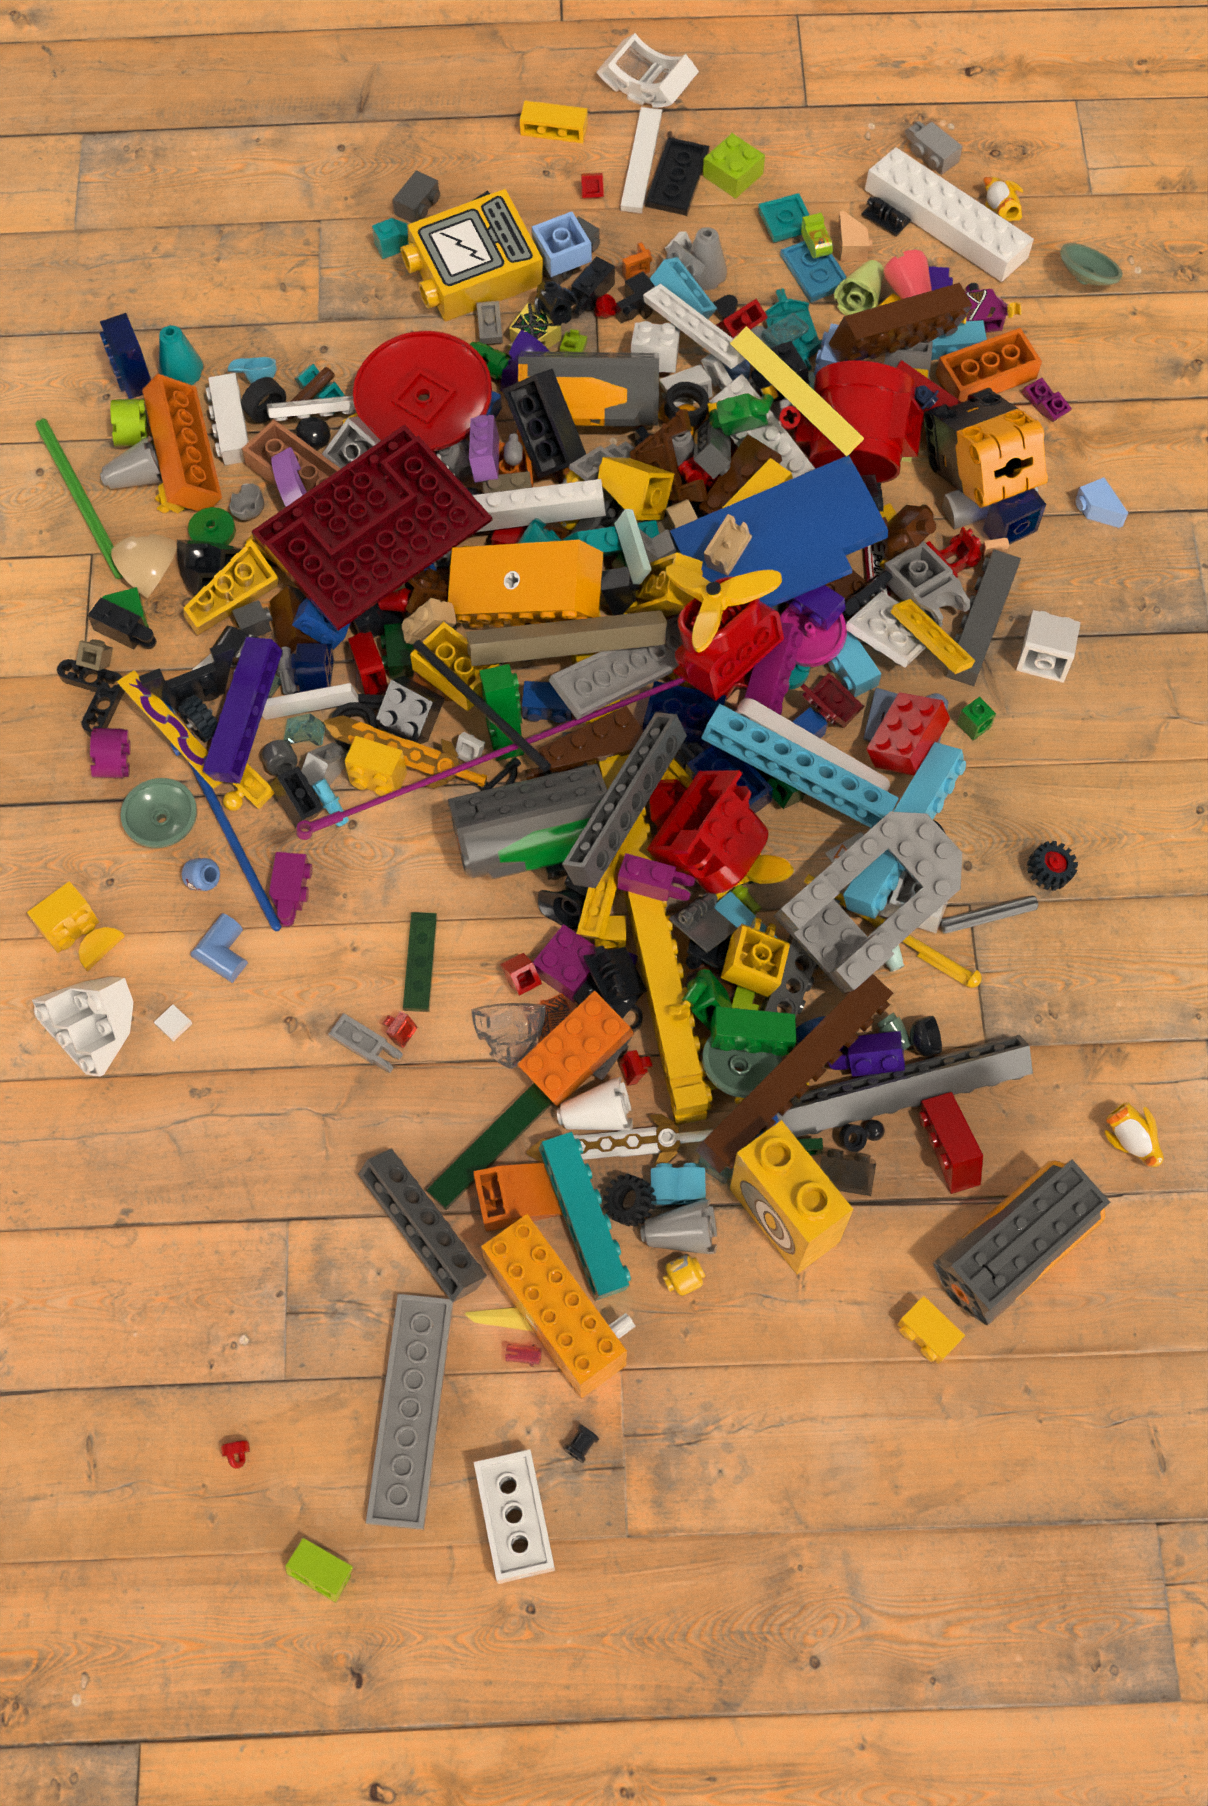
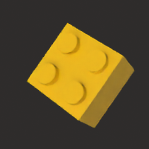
M355 736L344 761L350 784L360 790L369 789L375 791L379 796L400 789L407 775L403 750Z
M70 881L27 912L40 933L57 953L70 948L75 940L83 934L93 931L95 926L100 923L88 902Z

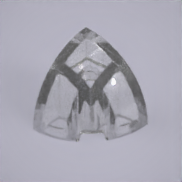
M501 1003L471 1009L473 1024L478 1038L486 1040L492 1050L489 1055L507 1068L512 1069L516 1067L536 1046L542 1033L545 1020V1005Z

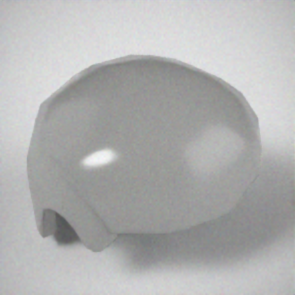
M253 483L241 485L240 493H232L229 508L233 516L241 520H251L262 512L265 503L259 486Z

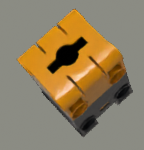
M990 388L968 395L967 401L951 407L943 404L924 412L928 458L932 470L974 501L980 508L1047 483L1044 430L1041 423L1002 398L1001 395L993 392Z

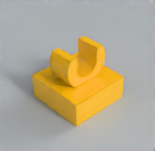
M163 483L158 486L159 494L155 497V500L161 503L157 510L162 513L172 510L177 514L183 511L184 507L167 502Z

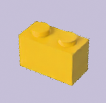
M925 1296L897 1324L901 1327V1334L910 1342L914 1340L921 1347V1353L929 1361L933 1362L935 1360L938 1364L965 1337V1334Z

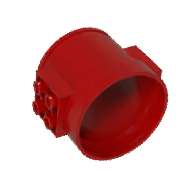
M857 360L832 363L824 366L816 373L813 390L864 438L849 454L859 474H876V482L881 483L897 478L901 470L900 462L902 457H918L923 411L914 399L916 384L912 377L890 365ZM800 412L801 419L794 431V440L808 456V460L815 469L846 456Z

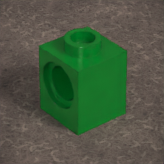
M979 696L961 710L957 725L974 741L992 727L996 713Z

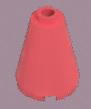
M916 249L904 251V256L898 259L895 256L886 264L884 268L885 279L901 299L932 291L928 260L922 251Z

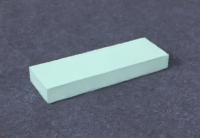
M625 509L615 522V527L633 584H641L652 569L632 509Z

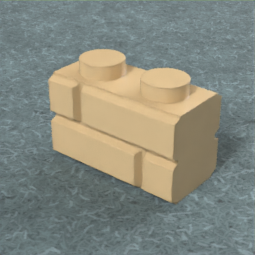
M430 598L426 603L418 607L413 614L405 618L402 623V630L406 643L414 644L417 640L423 642L443 622L453 627L457 622L452 603L440 602V600Z

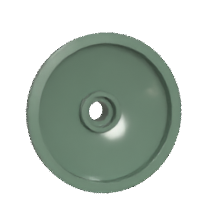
M1067 243L1060 250V256L1064 265L1081 284L1095 286L1112 285L1118 283L1123 276L1122 270L1112 259L1093 248L1076 243Z
M168 778L150 779L137 785L126 796L121 807V822L127 835L134 842L149 848L168 847L181 841L191 831L197 818V804L191 791L182 783ZM166 818L165 822L159 823L160 819Z
M711 1036L708 1038L702 1054L703 1067L710 1081L721 1091L740 1098H746L782 1061L781 1056H775L772 1053L759 1052L752 1054L743 1050L723 1051L719 1048H711ZM734 1067H739L742 1071H737Z

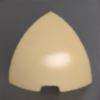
M157 534L138 538L130 536L113 547L111 556L116 568L132 587H137L139 593L148 598L168 569L177 550V542Z

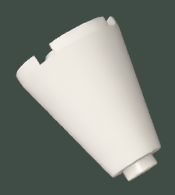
M613 1078L561 1103L560 1109L557 1110L559 1124L564 1125L568 1130H631L633 1128V1118L627 1119V1114L631 1111V1104L625 1083H621L622 1078Z

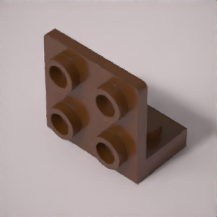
M427 568L426 571H421L408 581L415 587L406 607L410 614H413L418 607L422 606L430 598L440 600V602H448L449 582L440 578V574L437 571Z

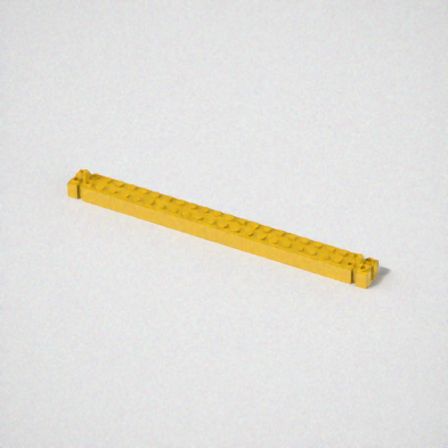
M599 652L571 655L572 664L574 665ZM620 699L617 700V701H614V702H612V703H610V704H608V705H606V706H604V707H607V706H609V705H612V704H614V703H617V702L620 701ZM611 711V712H609V713H606V714H604V715H601V716H599V717H596V718H594V719H591V720H589V721H586V725H588V724H590V723H592V722H594V721H596V720H598V719H600V718H602V717H604V716H606V715H608V714H610V713H612V712H614V711ZM615 755L607 757L606 760L600 762L594 760L595 764L598 765L607 790L629 755ZM644 807L626 837L629 840L626 853L656 861L646 850L650 845L651 831L649 823H645L644 816H646V810ZM623 890L643 983L647 989V1001L675 1125L705 1120L707 1118V1110H711V1090L718 1088L710 1079L705 1080L704 1078L706 1073L702 1061H699L701 1049L698 1036H694L693 1027H695L692 1011L690 1018L685 1021H675L677 1015L669 1014L672 1005H682V999L688 990L687 987H683L682 978H684L682 965L677 963L676 955L678 954L676 940L672 939L671 935L673 927L672 922L669 920L670 915H666L665 907H667V901H660Z

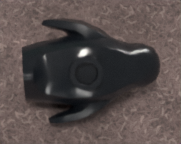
M554 281L540 283L537 286V295L534 302L536 315L540 316L541 310L552 321L553 325L561 326L562 323H568L572 319L570 303L578 304L576 296L570 290L561 287Z

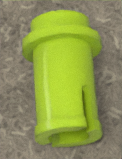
M739 885L732 893L756 915L755 911L759 912L762 907L748 893V887L744 888L743 885Z

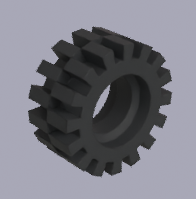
M625 1174V1176H617L618 1181L613 1179L610 1182L613 1185L612 1188L607 1186L605 1191L609 1192L608 1196L603 1195V1200L608 1202L603 1204L604 1209L608 1210L606 1214L612 1220L629 1227L630 1225L635 1227L638 1226V1223H645L644 1216L650 1218L652 1214L648 1211L649 1209L654 1210L656 1206L651 1204V1201H656V1196L651 1194L655 1192L654 1188L649 1186V1182L634 1175ZM634 1190L636 1194L635 1202L629 1210H625L623 1206L624 1198L630 1191Z

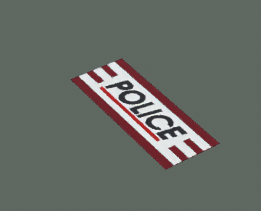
M872 544L865 547L867 581L873 576L884 572L880 563L884 559L885 545ZM887 586L882 592L891 597L890 588Z

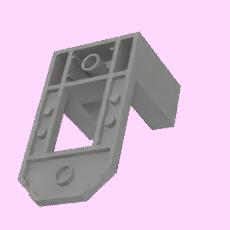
M889 812L781 908L774 917L842 993L854 991L894 955L892 950L961 889L962 852L928 814ZM888 850L922 888L867 937L837 904L834 898L864 869Z

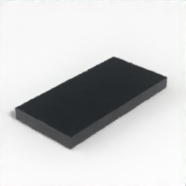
M668 137L646 199L645 207L687 216L703 172L704 157L709 154L710 146Z

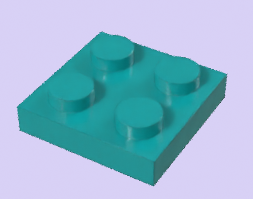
M799 193L758 204V212L773 243L802 235V218L810 214Z

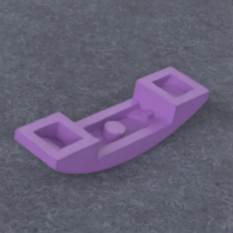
M291 447L271 457L275 481L286 507L307 493L297 472L301 470V467Z

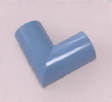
M222 913L192 950L191 957L233 983L248 964L247 960L229 949L243 931L241 925L230 916Z

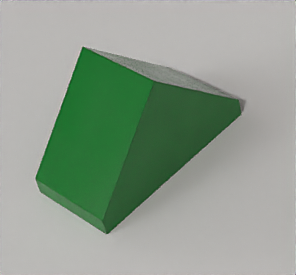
M137 587L102 597L141 616L144 625L149 628L143 602Z

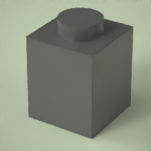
M259 600L232 610L239 630L246 634L258 637L272 631L269 624L270 621H273L269 609L267 607L263 608Z

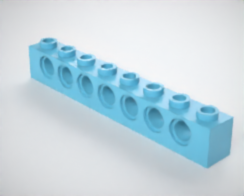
M719 704L709 720L701 738L870 828L875 826L889 812H892L899 799L888 791L877 787Z

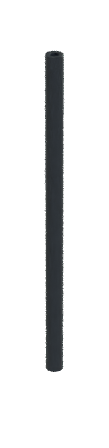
M417 640L413 644V647L537 766L544 772L550 769L551 764L421 640Z

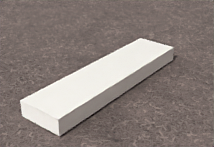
M351 683L268 698L262 717L267 720L341 706L349 702H358V694Z

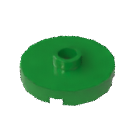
M209 507L193 515L189 521L188 532L191 540L229 545L235 537L236 527L233 517L227 511L221 508Z

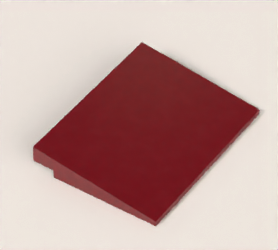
M403 425L251 532L254 541L334 628L339 631L447 554L452 548H455L493 521V518L419 435L416 437L406 425Z

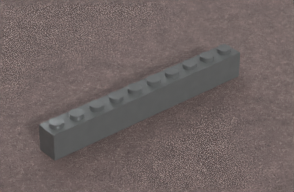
M1020 1035L908 1064L905 1065V1071L871 1074L807 1091L800 1099L795 1096L790 1101L793 1106L783 1116L779 1113L777 1114L778 1122L782 1120L797 1138L807 1134H818L822 1130L833 1127H844L848 1123L859 1120H870L877 1115L892 1114L903 1108L918 1107L922 1105V1100L952 1092L953 1095L970 1093L974 1089L996 1086L1000 1082L1007 1080H1019L1026 1075L1033 1074L1030 1046Z

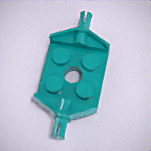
M781 288V291L777 289L775 293L779 302L765 312L768 317L765 321L774 347L781 343L792 341L806 364L808 371H810L812 366L809 358L816 354L819 349L821 350L822 339L819 341L810 316L809 302L788 299L784 288ZM793 332L798 334V336L791 337L787 334Z

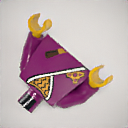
M970 283L966 286L965 293L972 303V307L968 311L967 317L961 323L966 324V321L983 320L985 333L1002 331L1006 316L1012 318L1013 315H1022L1020 302L1007 304L996 296L992 289L980 290L977 283Z

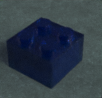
M1035 488L991 504L983 531L990 540L1008 538L1010 545L1038 531L1047 504Z

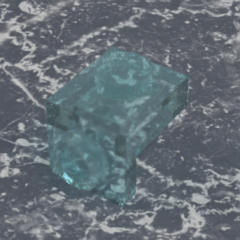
M311 713L288 718L284 740L290 744L309 740L316 746L322 745L325 725Z

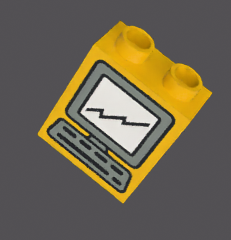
M506 189L407 225L409 244L400 248L404 264L410 274L416 271L420 272L424 281L419 282L418 285L423 302L428 309L437 306L445 322L476 311L477 303L500 302L534 289L542 283L543 259Z

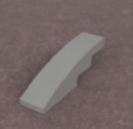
M626 441L619 446L611 444L605 449L599 446L571 463L569 469L585 481L597 480L599 466L603 457L631 458L630 452L635 448Z

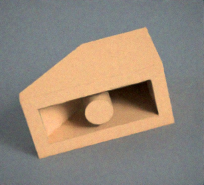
M840 211L838 221L840 261H867L868 252L872 251V238L868 237V228L845 211Z

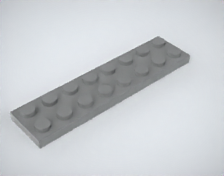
M679 615L666 620L665 645L599 652L551 675L548 681L578 720L673 673V670L679 666L675 659V651L683 644L678 627Z
M398 1294L366 1524L424 1530L453 1310V1302L450 1299Z

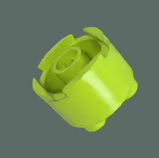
M144 399L111 400L110 410L114 447L134 446L148 437L146 432L147 413L145 412Z

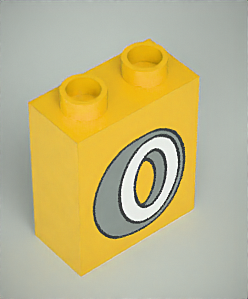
M782 1120L736 1154L730 1190L796 1274H799L840 1242L854 1209Z

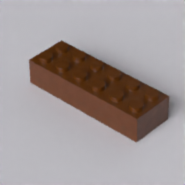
M959 282L844 316L828 344L838 362L861 361L867 358L874 359L883 353H894L903 347L908 346L911 348L923 341L931 342L937 337L954 334L962 320L967 317L972 303Z

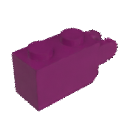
M276 852L269 895L272 903L278 910L277 916L280 919L281 925L286 928L294 924L297 910L302 911L303 903L308 901L309 888L306 887L307 879L312 877L313 867L312 864H309L306 854Z
M625 853L618 874V889L660 901H668L669 897L683 901L689 900L691 895L689 891L675 887L673 883L689 887L693 886L695 878L691 875L677 872L674 866Z

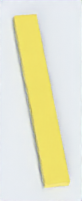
M747 326L730 343L736 351L846 456L864 439Z

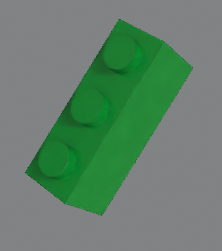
M716 1006L711 1018V1048H719L723 1051L743 1050L752 1054L763 1052L772 1053L775 1056H784L793 1050L796 1043L795 1014Z

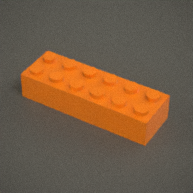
M157 373L142 391L167 502L196 511L214 507L222 499V494L196 386Z

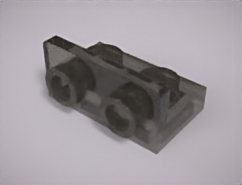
M828 1148V1152H821L820 1168L839 1191L871 1196L876 1162L874 1159H870L871 1155L865 1153H855L854 1156L844 1155L843 1150Z

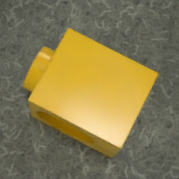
M609 916L604 939L590 938V940H595L596 947L604 945L607 949L626 947V916Z

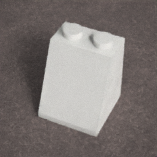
M1033 610L1016 671L1064 683L1074 659L1081 622L1069 617H1059L1045 611Z

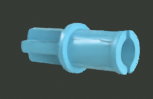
M325 778L311 786L323 804V809L326 808L329 814L344 811L338 802L339 796H335ZM343 818V821L336 823V826H343L349 821V818Z

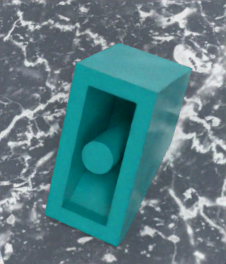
M390 218L372 225L374 244L382 259L401 253L400 248L409 244L408 223Z

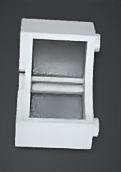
M634 33L618 45L596 73L614 91L620 90L627 94L628 100L640 105L644 103L652 104V107L658 108L672 105L699 71L686 54L677 57L661 54L647 46Z

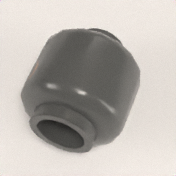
M285 740L271 741L263 748L261 753L267 770L274 776H279L295 768L298 763L297 755L292 746Z

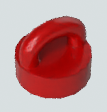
M604 294L597 298L594 311L595 316L609 318L616 314V301L610 294Z
M249 1441L231 1442L220 1447L222 1457H227L228 1463L232 1468L239 1469L244 1466L246 1461L245 1453L250 1452ZM235 1455H238V1462L235 1460Z

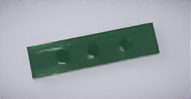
M411 912L403 1011L430 1012L437 913Z

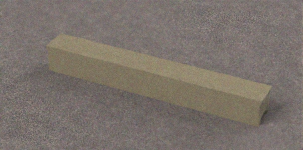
M660 610L467 631L468 656L471 657V665L478 666L665 645L667 621Z

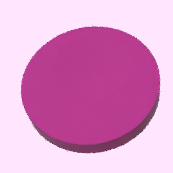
M790 606L780 616L781 622L794 624L802 632V644L798 648L795 658L797 665L804 667L823 665L834 659L844 647L847 638V628L843 614L839 616L828 630L821 626H814L808 617L802 613H795Z

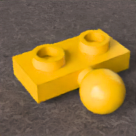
M247 763L240 784L233 783L238 789L224 795L223 805L230 811H236L241 808L243 797L246 796L260 809L275 793L270 784Z

